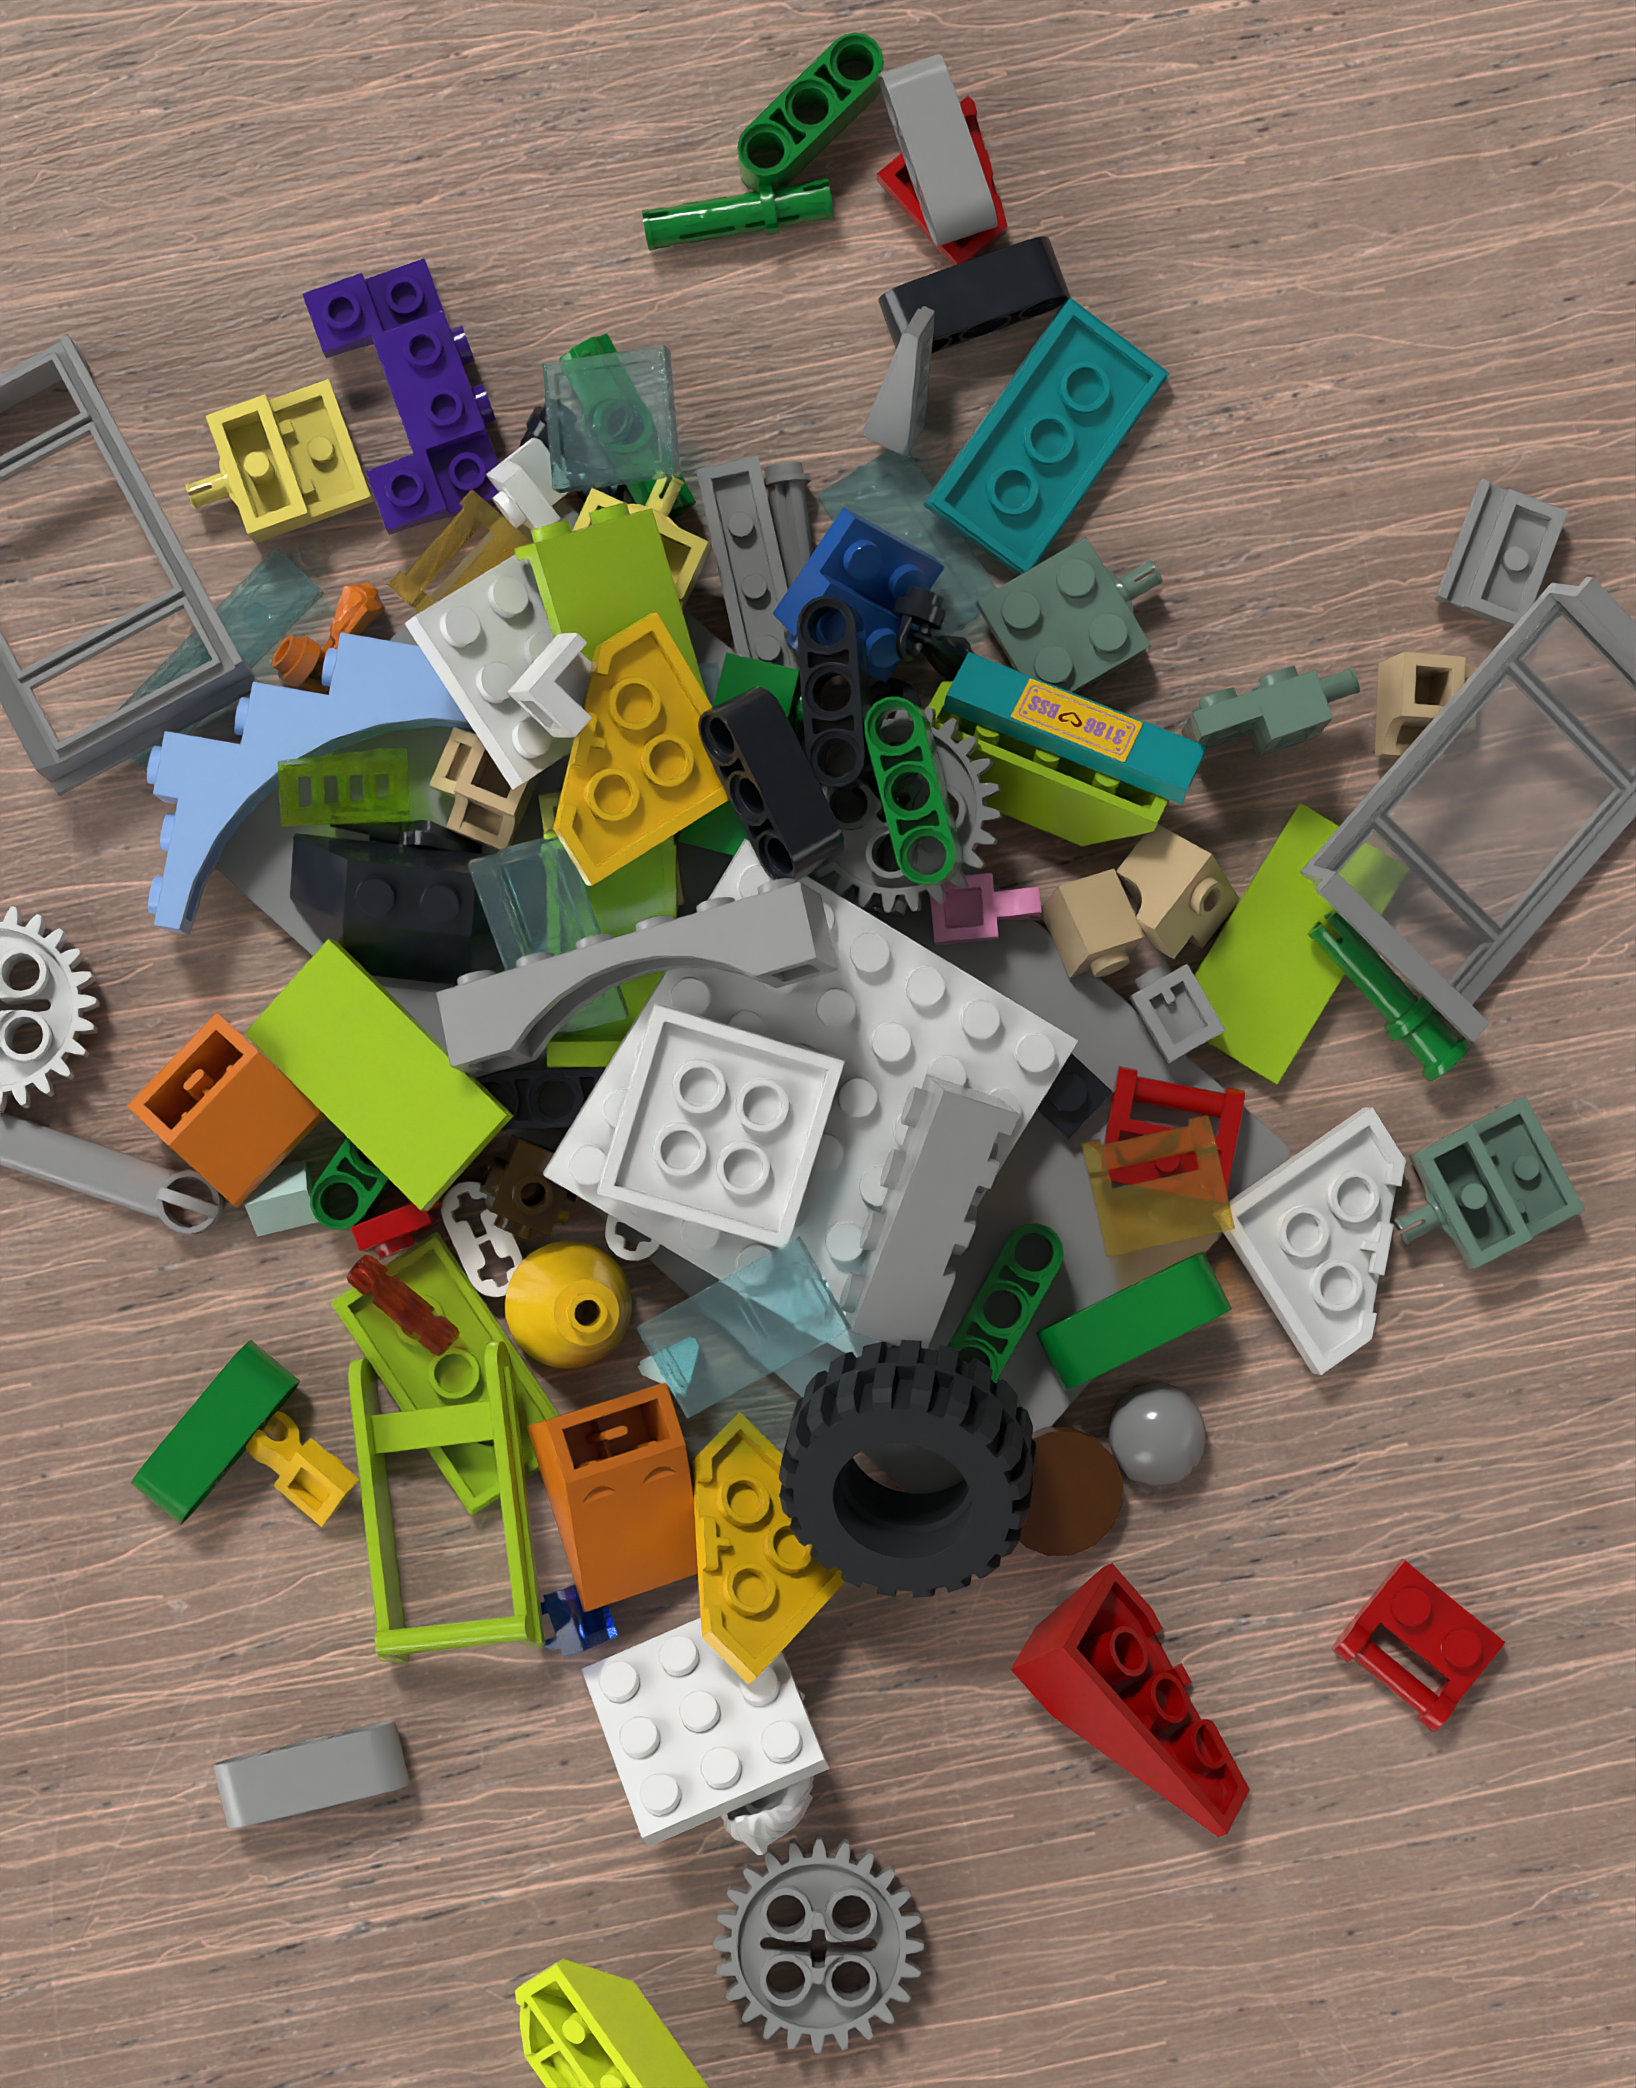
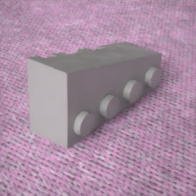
M927 1074L921 1089L913 1086L910 1090L901 1117V1124L909 1126L901 1151L891 1149L881 1175L880 1185L888 1188L880 1213L871 1211L866 1219L861 1234L860 1248L867 1250L859 1275L852 1272L848 1275L840 1297L839 1310L846 1312L844 1321L851 1332L900 1347L901 1340L922 1341L921 1348H929L955 1281L956 1270L954 1267L947 1266L951 1253L961 1256L965 1249L968 1248L976 1228L977 1207L971 1204L975 1192L981 1194L985 1188L991 1189L1000 1166L999 1161L996 1160L998 1145L995 1143L999 1132L1012 1136L1020 1115L1000 1098Z

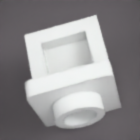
M531 438L486 474L499 492L492 498L494 503L515 528L523 524L530 529H535L556 523L561 518L552 505L573 488V483L542 441L537 438Z

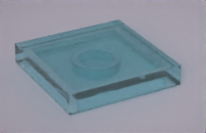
M660 345L542 364L552 488L554 491L566 493L681 476L671 352L669 348Z

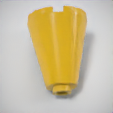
M579 1241L551 1242L529 1253L513 1272L505 1298V1319L516 1343L535 1360L551 1367L563 1369L585 1367L606 1357L624 1337L632 1314L631 1289L621 1267L603 1250ZM586 1300V1310L582 1317L576 1320L575 1309L580 1302Z

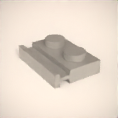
M1482 478L1475 490L1434 600L1440 603H1449L1461 608V611L1512 629L1534 604L1568 511L1512 489L1505 490L1491 485L1490 481Z

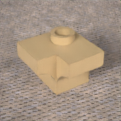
M1402 652L1380 662L1378 667L1375 757L1399 759L1478 667L1465 666L1466 657L1416 652ZM1476 714L1460 733H1469L1475 730ZM1444 751L1434 762L1444 759Z
M454 727L429 786L436 791L455 798L453 810L446 826L447 829L508 854L542 771L512 790L477 734Z
M1159 824L1154 832L1145 833L1116 871L1135 902L1141 905L1135 917L1136 921L1153 947L1173 959L1187 941L1203 949L1240 900L1211 853Z

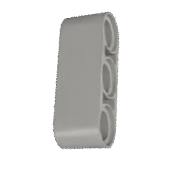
M939 53L879 73L885 105L927 228L935 246L944 245L997 227V216L991 193L942 55Z
M395 1720L370 1724L248 1753L213 1764L227 1829L245 1827L380 1795L410 1785Z

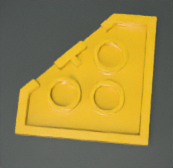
M657 612L648 614L596 646L582 703V708L592 718L578 735L574 737L553 830L585 883L591 886L729 800L699 736V718L705 711L713 707Z
M739 1412L691 1461L702 1639L743 1680L750 1684L768 1667L846 1581L841 1579V1570L834 1566L827 1570L811 1556L812 1544L801 1545L791 1531V1518H788L783 1512L779 1497L782 1485L779 1480V1473L783 1454Z

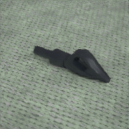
M333 811L330 821V827L370 835L369 841L482 854L481 845L428 820H405L403 822L379 814H375L372 820Z

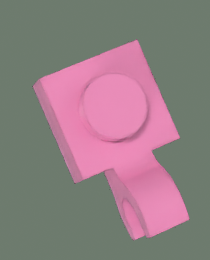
M992 873L965 875L969 885L965 889L954 885L951 881L944 883L946 901L943 903H938L930 895L935 946L999 939L997 920H1024L1042 917L1039 887L994 892Z

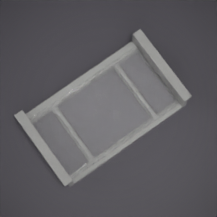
M1586 577L1579 586L1551 583L1300 871L1305 878L1310 879L1317 886L1315 891L1471 1042H1474L1490 1024L1472 1005L1636 816V622L1593 577Z

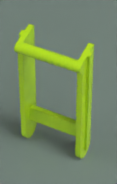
M503 1341L489 1342L486 1345L485 1371L489 1401L380 1414L373 1366L368 1358L353 1359L350 1362L348 1372L349 1394L377 1628L375 1649L380 1660L383 1662L391 1661L395 1664L409 1663L408 1654L512 1642H519L531 1649L545 1648L513 1366H511L509 1352ZM494 1440L514 1616L405 1628L385 1453Z

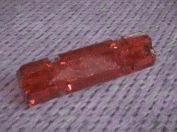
M371 1255L362 1256L350 1269L346 1277L348 1283L361 1294L367 1295L369 1293L373 1296L372 1303L410 1335L418 1334L420 1336L418 1342L433 1355H443L457 1340L460 1334L458 1328L443 1315L435 1316L432 1313L435 1308L397 1276L390 1278L386 1274L388 1269Z

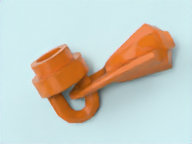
M369 582L350 583L344 586L331 625L329 640L322 650L319 643L306 635L300 638L292 634L288 635L278 646L271 662V666L279 671V679L294 688L300 686L309 692L329 695L330 687L323 686L322 683L309 677V674L314 668L313 673L315 675H322L326 652L328 648H338L340 632L359 635L385 610L378 596L379 590Z

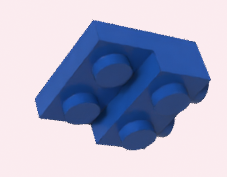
M843 507L772 614L791 632L786 641L798 651V615L803 606L809 601L820 596H833L854 607L861 615L865 626L868 675L886 683L902 660L896 651V639L902 619L892 614L897 597L905 596L908 586L930 590L945 567L934 556ZM831 611L820 618L817 623L816 634L822 645L836 644L842 639L846 632L845 617L840 611ZM911 623L909 630L918 631V628ZM907 638L905 647L909 649L913 642Z

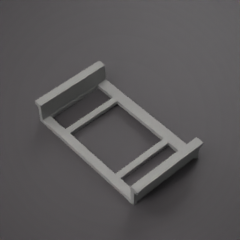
M68 334L60 337L59 343L0 374V413L61 380L64 381L81 413L0 456V483L92 434L174 588L23 670L0 629V703L35 770L51 782L59 796L163 741L165 731L178 733L232 704L241 697H245L251 693L252 683L258 682L249 664L239 654L86 368L89 365L78 344L72 341ZM185 608L212 660L70 737L59 741L33 689Z

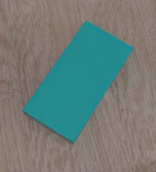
M1071 297L1068 298L927 497L923 506L1017 576L1025 573L1039 563L1170 373Z

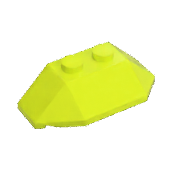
M563 1958L522 1983L515 1990L516 2003L520 2006V2030L524 2057L546 2088H709L634 1981Z

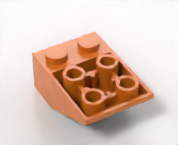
M666 1382L526 1426L584 1612L698 1574L694 1498L686 1444Z

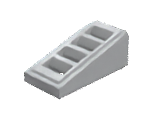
M925 306L922 309L918 308L903 332L863 429L865 438L901 455H909L925 426L935 315L934 310Z

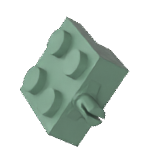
M1085 537L978 599L976 606L1014 670L1076 693L1091 683L1095 685L1148 653L1151 644L1134 617L1131 600L1153 587L1161 585L1163 580L1159 571L1148 576L1156 568L1151 560H1147L1143 565L1118 579L1114 573L1104 567L1088 538Z
M1295 666L1287 667L1259 679L1260 685L1253 688L1252 692L1237 696L1235 688L1231 687L1199 699V707L1192 710V714L1181 732L1183 737L1206 745V749L1249 734L1257 758L1318 737L1333 719L1328 703L1360 693L1359 682L1352 667L1319 679L1316 669L1298 675Z
M1526 1096L1408 1155L1424 1185L1427 1204L1399 1219H1395L1394 1223L1397 1230H1403L1421 1220V1224L1400 1234L1406 1244L1440 1227L1443 1232L1452 1238L1467 1269H1476L1529 1242L1534 1236L1585 1211V1208Z

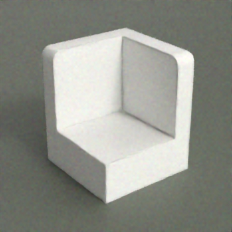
M578 633L557 634L507 692L553 737H576L592 718L582 708L592 662L580 652L587 642Z

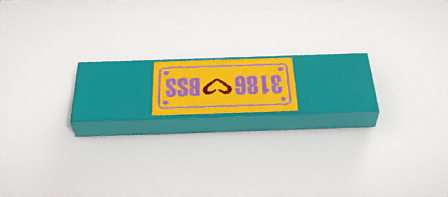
M968 652L946 694L943 710L1181 805L1207 748L1206 745L971 652Z

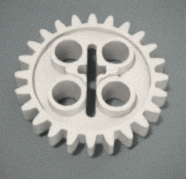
M14 906L9 908L3 922H0V1000L11 1006L49 1000L51 1007L47 1011L40 1012L26 1010L0 1011V1113H4L7 1095L13 1094L22 1107L28 1108L31 1104L30 1088L36 1086L51 1097L54 1095V1089L49 1078L56 1072L70 1080L75 1077L65 1061L69 1055L88 1058L90 1053L76 1041L79 1034L89 1035L98 1032V1028L93 1023L82 1017L83 1012L100 1007V1001L97 998L81 994V990L91 985L96 979L91 972L73 971L85 957L79 948L60 953L68 937L66 933L59 928L43 938L46 920L36 914L23 927L21 911ZM21 961H36L40 969L39 979L36 984L27 990H13L9 981L10 972L13 967ZM30 1022L38 1023L43 1032V1039L38 1049L29 1054H17L12 1044L15 1031L23 1024Z

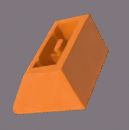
M217 1012L127 1105L136 1116L236 1208L251 1195L326 1116L301 1090Z

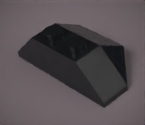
M295 833L290 899L323 944L328 939L337 941L371 976L458 985L457 979L465 974L483 970L491 971L544 925L547 897V861Z

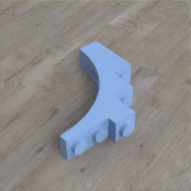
M340 632L338 648H328L323 664L322 685L330 687L329 695L253 682L250 698L241 697L236 710L234 731L236 735H242L241 744L168 731L164 732L162 747L154 746L151 750L147 767V782L154 784L153 795L163 802L177 804L175 814H166L161 829L160 849L168 852L163 877L157 875L154 877L149 892L148 912L156 914L155 926L168 932L184 935L191 934L204 887L227 843L255 808L295 773L340 748L387 733L429 728L453 729L454 727L462 730H473L419 646Z

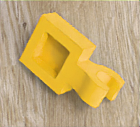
M277 1411L264 1428L277 1441L270 1439L264 1432L258 1429L246 1445V1449L255 1460L266 1464L280 1475L273 1486L322 1527L337 1512L360 1479L349 1471L336 1456L328 1453L312 1438L302 1446L299 1441V1429L296 1423L288 1415Z

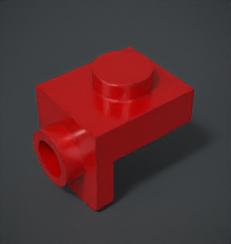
M441 1198L428 1211H421L409 1199L410 1204L350 1227L359 1251L369 1252L376 1249L379 1258L382 1259L415 1246L412 1234L438 1224L433 1210L442 1207Z

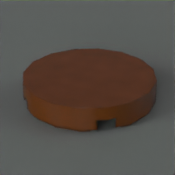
M1044 1427L1033 1432L1032 1439L1036 1442V1466L1027 1524L1022 1527L1020 1542L1026 1548L1046 1556L1075 1555L1095 1546L1113 1528L1123 1503V1478L1114 1456L1092 1435L1072 1427Z

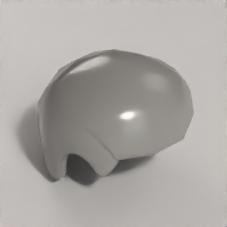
M1161 1381L1135 1385L1115 1403L1111 1411L1109 1443L1116 1463L1128 1478L1152 1487L1176 1484L1191 1475L1193 1468L1199 1465L1204 1453L1206 1437L1204 1420L1198 1406L1182 1388Z

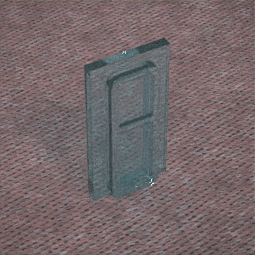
M889 449L867 464L858 466L854 472L817 494V497L833 522L843 507L934 556L945 567L929 591L944 598L941 609L946 612V616L941 630L929 629L928 635L949 636L955 631L963 630L966 624L981 616L982 614L976 606L977 600L997 588L963 535L923 506L933 488L911 454L901 455Z
M558 837L551 839L540 838L503 848L496 854L470 860L467 864L505 971L517 968L516 961L524 956L541 952H550L557 956L576 950L577 941L601 934L582 877ZM620 985L611 988L581 1008L553 1037L575 1031L582 1032L587 1028L626 1019L629 1016V1011Z
M801 1236L636 1327L656 1362L660 1374L665 1378L687 1419L852 1328Z

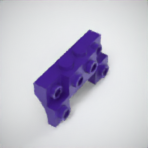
M425 258L367 279L364 278L362 273L303 293L305 304L326 359L354 349L375 345L413 454L366 471L388 534L391 535L444 518L475 514L495 507L496 504L492 498L499 492L486 474L499 463L485 424L496 420L484 385L480 384L471 388L464 365L475 362L463 326L452 329L449 327Z

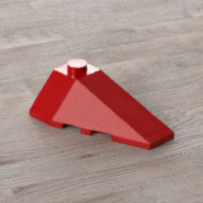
M1113 1563L1101 1568L1034 1628L1010 1670L1052 1717L1217 1837L1226 1835L1241 1809L1250 1788L1214 1722L1208 1719H1201L1184 1687L1192 1681L1183 1664L1172 1666L1155 1634L1161 1631L1163 1627L1153 1609Z

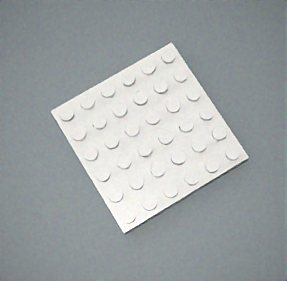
M744 839L708 900L719 897H732L735 901L757 895V888L760 885L772 881L760 864L749 840ZM805 876L797 882L800 881L822 897L838 970L779 988H774L746 975L715 968H677L664 971L555 1151L543 1175L842 1352H853L857 1358L862 1355L863 1346L882 1341L850 1331L844 1321L846 1312L839 1310L840 1297L848 1275L851 1272L858 1275L860 1273L867 1250L860 1248L861 1234L871 1211L880 1213L888 1190V1188L880 1185L881 1175L891 1149L901 1151L909 1127L901 1124V1117L906 1099L912 1087L921 1089L927 1074L998 1097L1020 1115L1012 1136L999 1132L995 1143L998 1145L996 1160L1000 1163L998 1173L1078 1040L820 883ZM654 1003L839 1057L845 1061L787 1249L598 1195L599 1182ZM985 1188L981 1194L975 1192L971 1204L977 1207L988 1188ZM886 1343L887 1348L892 1347V1344Z

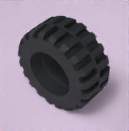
M901 1340L900 1347L887 1348L886 1342L863 1346L860 1357L856 1358L853 1352H847L830 1362L828 1372L826 1370L818 1372L806 1385L804 1397L798 1399L795 1406L779 1473V1480L782 1483L779 1494L782 1510L788 1518H791L790 1529L798 1542L803 1546L812 1544L811 1556L827 1570L833 1566L841 1570L842 1580L859 1588L862 1582L878 1587L877 1594L893 1597L896 1596L897 1590L913 1591V1598L934 1596L936 1588L946 1587L948 1593L969 1586L972 1574L981 1579L1000 1566L1001 1556L1005 1557L1012 1554L1021 1539L1022 1527L1027 1524L1036 1466V1442L1032 1439L1033 1425L1028 1411L1022 1406L1017 1407L1018 1395L1003 1379L996 1383L991 1380L993 1369L976 1358H973L968 1363L958 1358L959 1350L941 1344L938 1351L921 1348L922 1341ZM888 1443L913 1444L930 1449L946 1458L960 1471L964 1479L948 1489L935 1493H904L887 1488L874 1481L864 1473L853 1457L877 1445Z

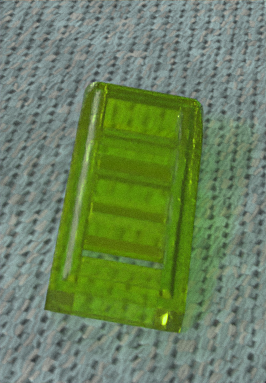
M407 747L380 748L278 761L281 826L411 821ZM376 774H389V796L377 797ZM350 775H363L364 799L351 800ZM324 776H337L338 802L325 803ZM298 777H311L312 805L300 807Z

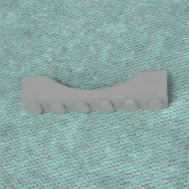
M776 879L760 885L757 888L758 894L737 901L732 897L710 899L697 905V913L678 919H674L672 916L651 917L637 923V931L616 938L611 934L589 936L576 942V950L557 956L550 952L530 954L516 961L517 968L498 974L490 970L465 974L457 979L458 986L436 992L450 1066L472 1076L480 1077L534 1061L554 1034L581 1008L611 988L646 974L677 968H715L746 975L774 988H779L837 971L822 897L819 893L800 881L797 882L795 879Z

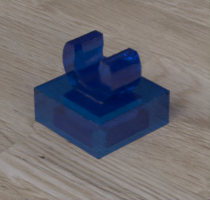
M575 1582L543 1595L544 1601L541 1602L542 1615L549 1614L556 1636L545 1640V1649H561L563 1657L586 1651L618 1636L608 1605L587 1612L583 1611Z

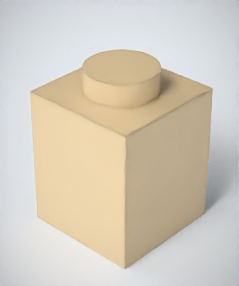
M1114 868L1058 886L1041 907L1043 920L1069 978L1092 971L1094 976L1098 978L1124 968L1130 963L1128 955L1145 937L1135 919V913Z

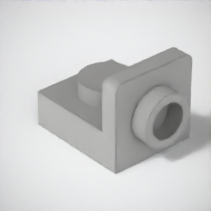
M1167 961L1134 980L1140 991L1131 995L1128 1001L1139 1012L1168 1064L1226 1031L1188 964L1173 971Z

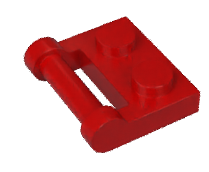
M1118 1066L1096 1179L1225 1204L1243 1112L1245 1091L1225 1087L1224 1092L1221 1093L1137 1076L1138 1069ZM1135 1101L1218 1118L1216 1136L1129 1119L1132 1102Z
M1401 1559L1334 1643L1332 1651L1346 1662L1354 1659L1419 1713L1417 1720L1431 1732H1435L1447 1721L1459 1700L1506 1642L1406 1560ZM1379 1623L1446 1677L1436 1692H1433L1369 1639Z

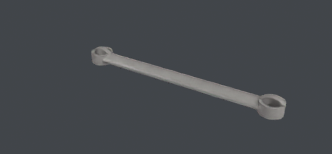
M0 1113L1 1166L161 1219L167 1227L178 1233L199 1234L206 1232L218 1223L223 1214L224 1196L196 1171L184 1170L179 1172L6 1113ZM180 1181H201L211 1190L213 1203L176 1192L172 1189ZM168 1203L207 1215L208 1218L198 1225H185L176 1220L173 1214L170 1213Z

